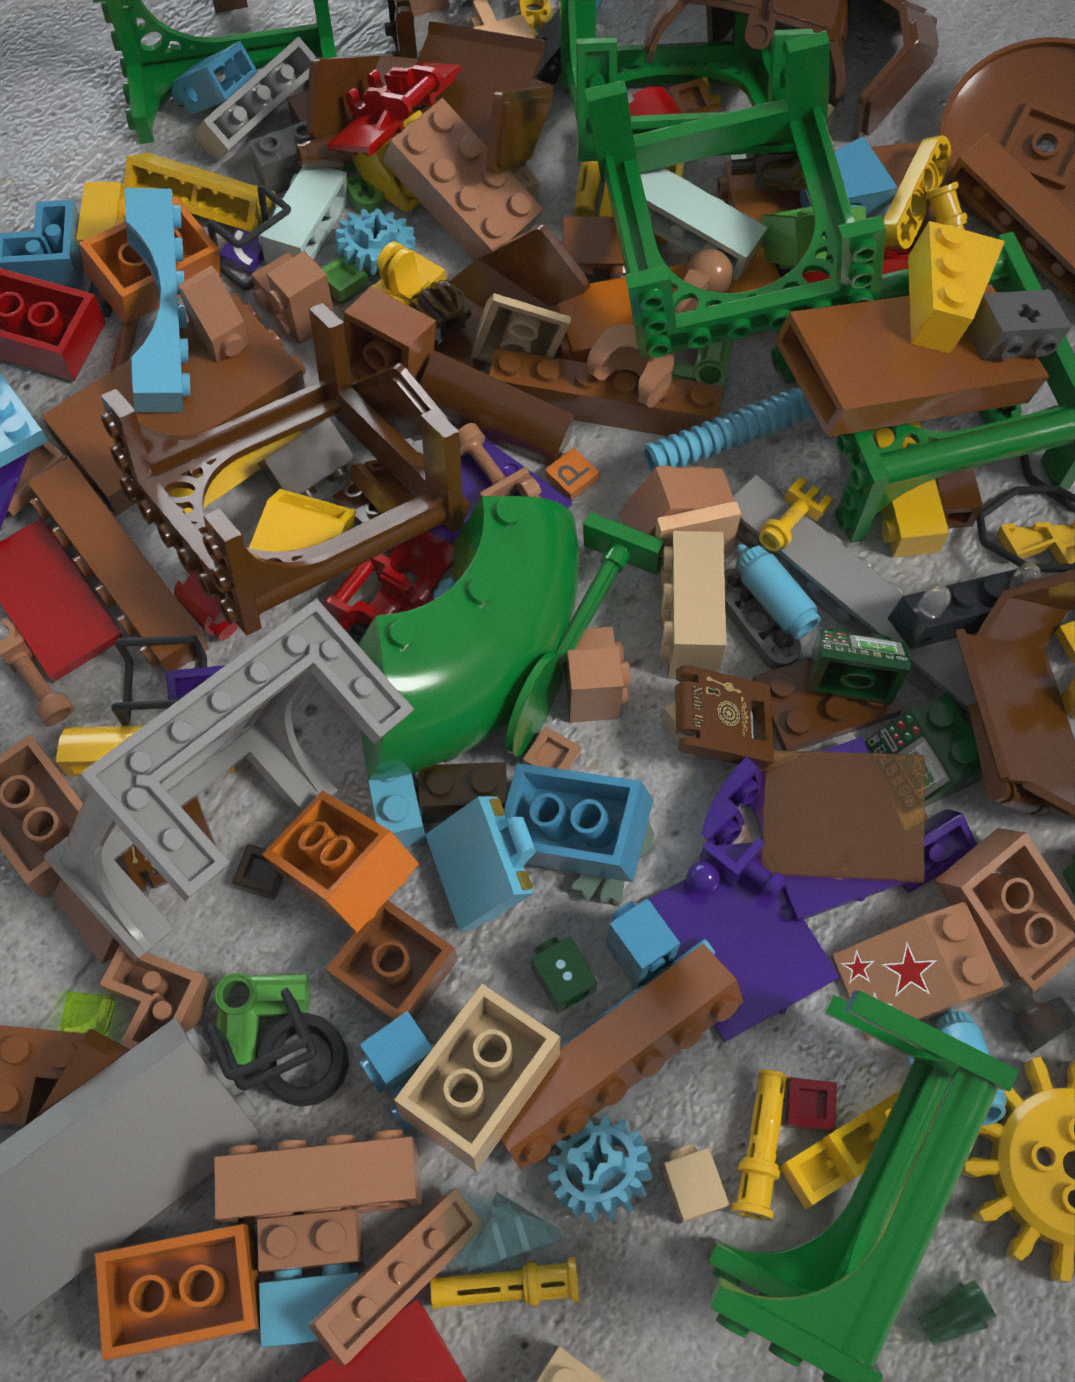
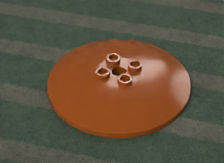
M1046 37L1010 44L983 58L961 78L948 98L939 126L938 136H946L951 145L952 155L950 165L946 171L947 176L958 158L989 134L1075 216V39ZM1043 140L1049 141L1054 145L1055 150L1047 153L1042 152L1036 147V143ZM956 190L958 200L972 214H974L977 218L987 223L988 225L994 227L968 200H966Z

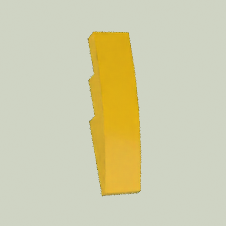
M899 1091L779 1166L805 1210L862 1174Z

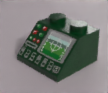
M841 628L819 629L812 647L807 692L892 705L911 668V661L905 642L895 641L888 636L879 634L871 636L850 634L847 630Z
M948 692L910 708L864 741L873 762L905 816L974 785L983 777L975 735Z

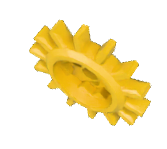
M1040 1056L1024 1063L1025 1074L1032 1088L1033 1096L1023 1100L1013 1088L1011 1091L1004 1090L1007 1098L1005 1104L1007 1114L1000 1124L995 1122L982 1126L978 1136H982L992 1142L990 1159L974 1157L967 1160L961 1175L970 1178L992 1177L998 1194L994 1200L981 1203L972 1213L976 1223L995 1221L1002 1214L1008 1212L1020 1225L1018 1233L1009 1242L1005 1257L1012 1262L1022 1261L1030 1255L1037 1239L1044 1241L1053 1247L1050 1263L1051 1281L1067 1283L1071 1282L1074 1272L1075 1208L1069 1204L1068 1194L1070 1191H1075V1179L1066 1174L1063 1168V1159L1068 1152L1075 1153V1059L1070 1061L1067 1069V1088L1054 1089L1050 1081L1048 1069ZM1039 1148L1049 1153L1051 1161L1048 1166H1043L1037 1160L1036 1154Z

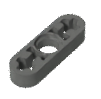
M736 568L725 570V612L763 663L769 669L774 670L797 662L801 653L799 639H794L791 634H785L741 581V575ZM729 583L733 587H742L740 596L735 591L729 593L726 591ZM742 600H743L745 604H744L743 607L740 609V605H741V602H742ZM751 612H761L768 618L769 624L763 628H755L747 622L746 616ZM774 630H776L774 638L772 640L770 635ZM775 644L780 649L789 648L787 657L782 653L777 655L773 653Z

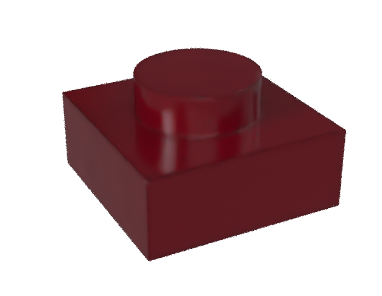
M790 1077L787 1086L786 1127L834 1132L836 1130L837 1082Z

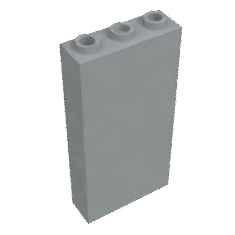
M176 1018L172 1019L0 1144V1310L13 1323L17 1322L95 1262V1253L113 1249L214 1172V1157L229 1156L228 1148L250 1145L262 1136L252 1120L259 1114L244 1091L238 1095L232 1092L229 1087L235 1081L224 1077L218 1060L211 1064L205 1057V1054L211 1050L195 1027L186 1032Z

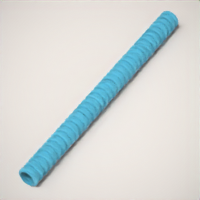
M795 387L789 393L784 391L778 397L773 395L767 401L760 400L756 405L750 404L746 406L745 410L739 408L735 410L734 414L726 413L723 415V419L718 416L712 419V423L705 421L701 423V427L694 425L690 428V431L686 429L681 430L678 436L673 433L667 437V440L660 438L656 440V444L649 442L644 448L645 461L650 472L655 467L664 465L685 468L687 462L693 465L698 462V458L706 460L710 454L716 456L720 454L721 450L727 452L731 450L732 446L740 447L743 441L750 443L754 441V437L761 439L765 436V433L771 435L776 432V429L782 431L787 428V425L792 427L798 424V421L805 422L809 420V417L816 418L801 388Z

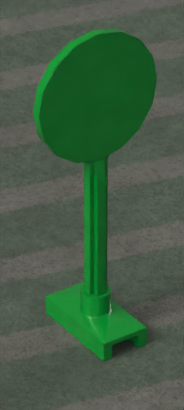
M592 512L588 514L583 523L584 547L604 554L600 560L602 565L570 620L557 652H548L537 662L518 696L506 733L505 749L509 755L514 757L522 756L541 731L557 694L562 667L567 660L568 650H575L617 573H621L627 563L657 575L663 564V558L659 557V554L665 545L664 540Z

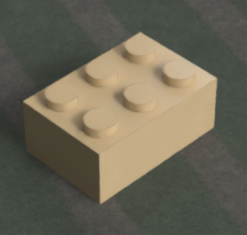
M673 531L671 547H663V566L660 568V590H663V602L660 604V627H663V639H661L660 664H668V679H676V669L686 665L719 672L726 648L723 532Z
M481 984L394 1099L399 1116L475 1172H478L560 1056V1036L484 984Z

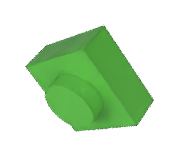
M340 256L321 268L327 274L330 294L339 302L344 301L368 286V274L363 270L360 272L356 271L354 263L344 264V256Z

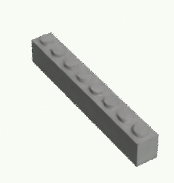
M755 475L733 495L741 512L736 538L750 549L755 546L763 547L759 541L760 527L768 519L779 520L792 506L784 500L782 493L774 484L766 483L758 475ZM805 514L790 530L792 541L785 549L773 552L764 547L768 553L773 554L810 599L851 634L863 636L879 634L888 636L895 641L904 642L887 619L901 597L905 596L902 589L895 583L886 581L874 571L872 565L866 559L854 555L843 546L841 540L834 533L826 532L812 518ZM954 638L912 650L906 645L911 661L910 672L906 680L929 699L948 692L968 726H970L969 704L976 701L957 639Z

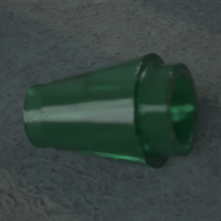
M972 1280L965 1285L960 1281L928 1309L924 1315L917 1319L932 1345L936 1346L941 1342L944 1343L989 1328L987 1322L994 1319L996 1314L975 1280Z

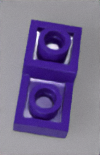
M747 757L725 780L709 808L701 833L706 842L709 841L713 845L732 844L742 832V826L745 824V821L738 807L741 804L745 806L751 803L760 793L761 785L764 783L759 768Z

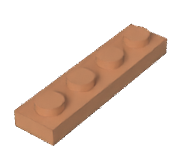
M457 1188L449 1189L308 1324V1327L336 1365L345 1366L485 1225Z

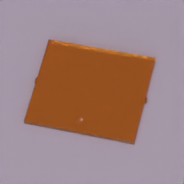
M774 750V763L766 767L765 803L761 810V814L764 816L763 841L765 842L762 849V865L774 875L779 872L783 876L924 883V823L928 819L927 814L924 813L925 755Z

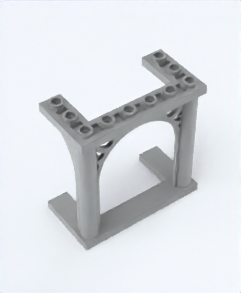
M317 598L80 773L78 781L87 790V797L68 837L45 854L44 859L135 962L175 928L116 863V859L135 845L186 902L221 873L230 862L182 807L245 757L298 816L322 790L332 796L338 791L300 748L292 726V702L312 674L374 744L414 710L410 703Z

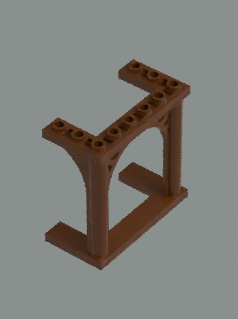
M324 303L309 308L319 382L218 427L191 435L159 433L138 422L136 411L117 389L101 395L106 412L101 414V420L108 435L114 440L115 446L110 447V451L116 465L123 472L124 477L120 478L119 482L125 496L129 501H137L143 518L149 525L155 523L167 548L174 547L177 550L182 566L188 573L195 572L204 594L208 598L214 596L226 621L229 624L235 622L246 636L262 629L259 614L440 524L450 533L464 526L459 431L435 408L421 414L423 458L352 388L344 322ZM333 415L415 497L323 543L299 550L280 552L246 548L241 532L220 508L204 514L206 492L215 477L225 467L253 451ZM175 488H188L194 491L193 494L185 497L168 495V492ZM191 508L192 511L185 514L184 509Z

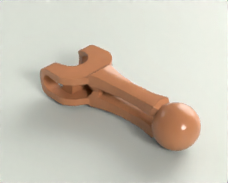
M704 249L695 253L688 260L684 271L685 282L713 292L725 293L733 280V267L730 260L724 253L715 249ZM693 298L681 301L675 309V314L695 310L698 306V301ZM619 324L607 328L593 345L588 355L586 372L599 380H605L612 373L619 370L636 372L640 376L637 401L652 408L671 387L674 353H669L661 358L650 357L640 360L634 324Z

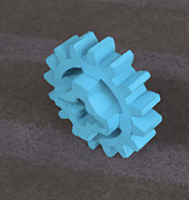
M377 208L371 214L365 209H361V216L349 213L348 221L340 220L339 229H336L335 246H337V255L344 256V264L346 265L356 263V271L360 272L367 268L370 269L371 275H375L377 270H379L377 258L382 249L390 242L396 241L405 246V248L415 251L413 227H406L405 218L395 220L394 212L392 211L387 215L381 213V210Z
M604 1115L600 1125L594 1126L591 1119H589V1122L584 1127L585 1129L570 1135L571 1138L568 1142L564 1140L557 1142L555 1146L560 1156L548 1157V1163L553 1173L548 1175V1180L553 1190H556L554 1194L562 1207L568 1205L570 1212L575 1218H578L586 1210L591 1223L597 1222L600 1212H606L611 1221L616 1220V1208L620 1206L629 1213L633 1211L630 1198L633 1195L644 1198L646 1191L640 1181L652 1180L653 1176L648 1166L652 1159L647 1146H643L644 1142L638 1130L631 1132L627 1122L623 1119L614 1128L609 1116ZM615 1145L623 1148L629 1154V1157H625L622 1151H615ZM571 1179H575L578 1185H583L584 1192L576 1189L572 1185Z

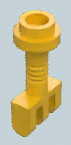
M800 476L787 490L784 500L792 506L779 520L768 519L760 527V543L767 550L773 552L785 549L792 541L790 530L806 514L817 522L831 506L834 498L826 494L819 503L816 502L815 499L818 497L821 489L813 485L804 494L802 491L808 481Z

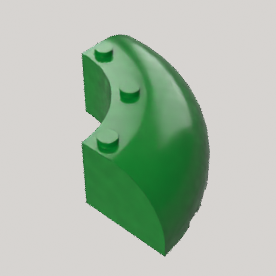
M482 496L452 543L454 565L450 590L421 607L395 614L375 616L358 646L403 695L414 710L375 744L360 729L368 781L401 777L420 772L423 768L434 766L441 762L446 763L476 745L479 746L510 721L518 696L529 674L546 653L557 652L575 610L579 581V546L575 518L567 507L558 502L537 497Z

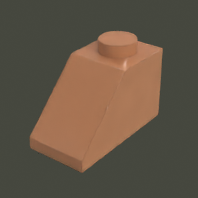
M213 266L208 267L178 285L192 332L217 363L227 357L237 355L245 346L250 344L245 321Z

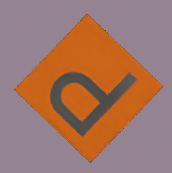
M573 447L545 469V477L563 495L573 500L599 480L600 472Z

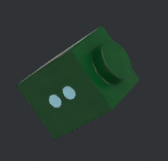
M571 936L561 941L557 937L551 938L534 950L536 955L531 957V969L557 1014L596 993L598 982Z

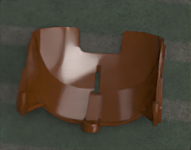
M654 0L656 1L655 11L651 14L641 51L646 53L644 58L646 64L649 65L654 61V52L662 33L688 4L705 5L748 15L744 30V42L752 50H762L769 45L776 22L799 29H812L814 33L826 31L833 59L828 104L837 107L839 102L844 101L846 70L843 49L846 44L851 12L850 0Z

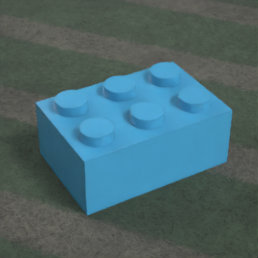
M517 763L504 808V816L506 819L523 817L536 849L535 854L526 862L527 865L633 883L653 798L640 780Z

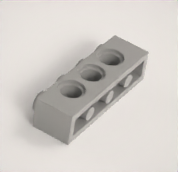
M300 37L296 38L206 117L194 130L192 136L212 159L218 162L284 103L287 97L294 94L309 80V69L312 60L316 59L315 55Z

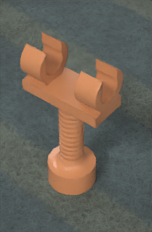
M475 423L466 424L458 429L460 455H471L492 484L491 487L480 492V499L482 496H510L517 491L520 496L541 498L539 494L542 493V490L537 481L529 475L526 467L505 477L482 446L485 442V436Z
M1 619L9 630V634L5 639L0 640V656L13 672L18 671L40 702L36 708V713L43 724L49 727L60 723L72 714L74 706L66 694L53 693L32 661L36 657L29 649L26 641L18 634L17 629L10 621Z

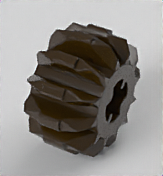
M443 280L439 284L435 281L432 282L425 291L421 289V294L418 298L411 300L412 308L436 320L434 347L439 343L445 345L453 336L457 337L460 329L466 328L465 321L472 315L470 311L471 303L468 301L466 294L447 280Z

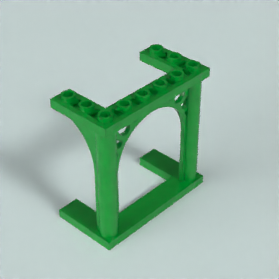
M93 0V3L101 2L106 23H113L114 29H111L113 46L115 51H122L123 56L119 57L124 78H128V81L122 82L126 103L131 105V107L125 108L126 119L129 129H136L140 144L154 142L153 124L155 116L162 103L172 93L173 81L194 64L238 41H241L255 67L267 65L298 37L302 39L316 58L337 57L328 0H313L317 21L315 24L223 37H199L172 29L159 21L146 8L142 0ZM136 18H142L145 23L137 27ZM149 32H158L162 35L160 40L154 45L147 46L141 43L143 36ZM170 41H176V42L179 43V44H172V43H171V45H169Z
M560 0L561 88H569L577 121L578 162L597 161L585 89L625 80V85L685 83L703 77L707 78L709 82L724 81L740 88L747 95L752 107L786 99L785 40L814 34V31L812 29L773 30L770 59L768 46L762 50H752L747 47L744 42V30L748 15L734 12L732 41L657 44L654 52V61L648 65L644 62L646 53L641 52L643 45L617 46L616 37L596 38V0ZM728 112L631 116L633 135ZM790 137L714 156L796 152L793 139Z
M826 31L785 40L786 99L633 135L625 80L585 89L601 182L606 181L625 266V277L640 360L650 357L661 358L669 353L690 348L701 349L709 344L729 339L740 340L751 334L769 330L780 331L789 312L880 300L886 228L882 215L859 221L854 220L827 127L830 42ZM792 137L815 219L812 242L801 261L789 273L777 281L755 290L738 293H719L704 290L685 282L674 274L663 261L658 251L640 173ZM824 251L827 252L826 260L816 258L817 254ZM810 270H817L826 274L829 279L808 283L803 278V274ZM672 288L677 289V291L672 293ZM688 298L698 301V306L695 310L675 314V309L681 301Z
M1014 232L998 235L997 239L1005 242L987 285H992L996 293L1042 290ZM908 268L882 274L880 300L909 296ZM1066 336L1051 355L1037 356L1049 375L1046 381L1059 407L959 431H932L909 424L885 427L892 430L894 441L891 445L883 448L876 446L872 436L878 429L837 435L836 443L841 455H846L851 467L848 481L842 490V498L835 510V517L839 529L845 530L850 544L866 539L875 515L889 503L928 481L957 471L1046 450L1040 462L1051 485L1060 486L1066 490L1070 489L1075 481V354ZM776 344L775 348L771 350L774 369L781 372L785 384L797 382ZM909 437L916 441V443L908 442L907 447L902 448L905 438Z
M857 990L853 991L849 1002L831 995L822 1013L913 1058L914 1061L849 1202L839 1217L826 1230L808 1242L796 1247L769 1252L751 1251L730 1246L716 1238L708 1254V1263L715 1267L713 1275L719 1278L710 1297L711 1309L719 1313L716 1321L741 1337L747 1338L749 1332L752 1331L771 1342L768 1350L795 1367H800L804 1360L824 1372L822 1376L824 1382H881L883 1375L876 1363L995 1096L999 1089L1011 1091L1020 1071ZM744 1282L760 1291L758 1296L739 1288L741 1283Z

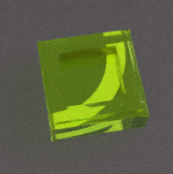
M67 991L59 1031L87 1033L91 1028L108 1037L116 998L112 995Z

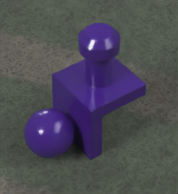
M759 837L753 843L713 845L707 841L702 847L699 861L691 865L687 872L689 887L699 894H708L714 891L719 884L720 878L733 887L745 873L764 888L762 893L765 896L774 898L783 889L786 881L782 874L777 872L774 875L756 860L765 844Z

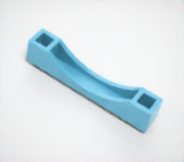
M124 188L128 244L141 256L151 271L160 294V308L154 327L144 344L131 357L134 410L136 412H183V397H191L190 374L181 373V362H189L188 338H180L179 328H187L186 309L184 304H178L177 295H181L178 285L184 282V271H176V261H183L182 238H174V229H181L180 205H173L172 189Z

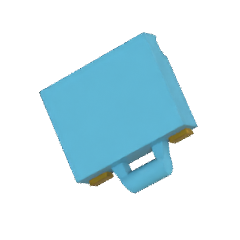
M478 796L425 835L459 931L475 930L481 924L494 920L534 894L524 865L535 854L536 849L524 818L512 817L506 819L504 809L498 797Z

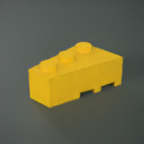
M928 222L908 256L911 344L948 354L951 353L974 319L1005 241L962 230L953 225Z

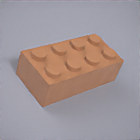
M441 98L390 141L382 162L473 260H476L484 253L529 231L544 209L509 170L496 174L486 171L488 147L450 105Z
M403 1130L374 1133V1141L365 1142L355 1141V1135L331 1136L326 1138V1146L316 1147L307 1146L306 1140L282 1141L277 1143V1151L268 1152L258 1151V1145L228 1148L229 1156L214 1157L215 1220L231 1226L240 1224L254 1225L257 1224V1219L349 1209H356L360 1213L423 1207L419 1147L412 1137L404 1136Z

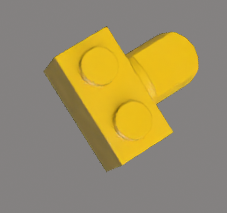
M394 241L387 244L380 252L377 263L381 279L371 286L412 307L411 300L418 298L421 294V289L425 291L432 282L435 281L439 284L441 281L447 280L445 269Z

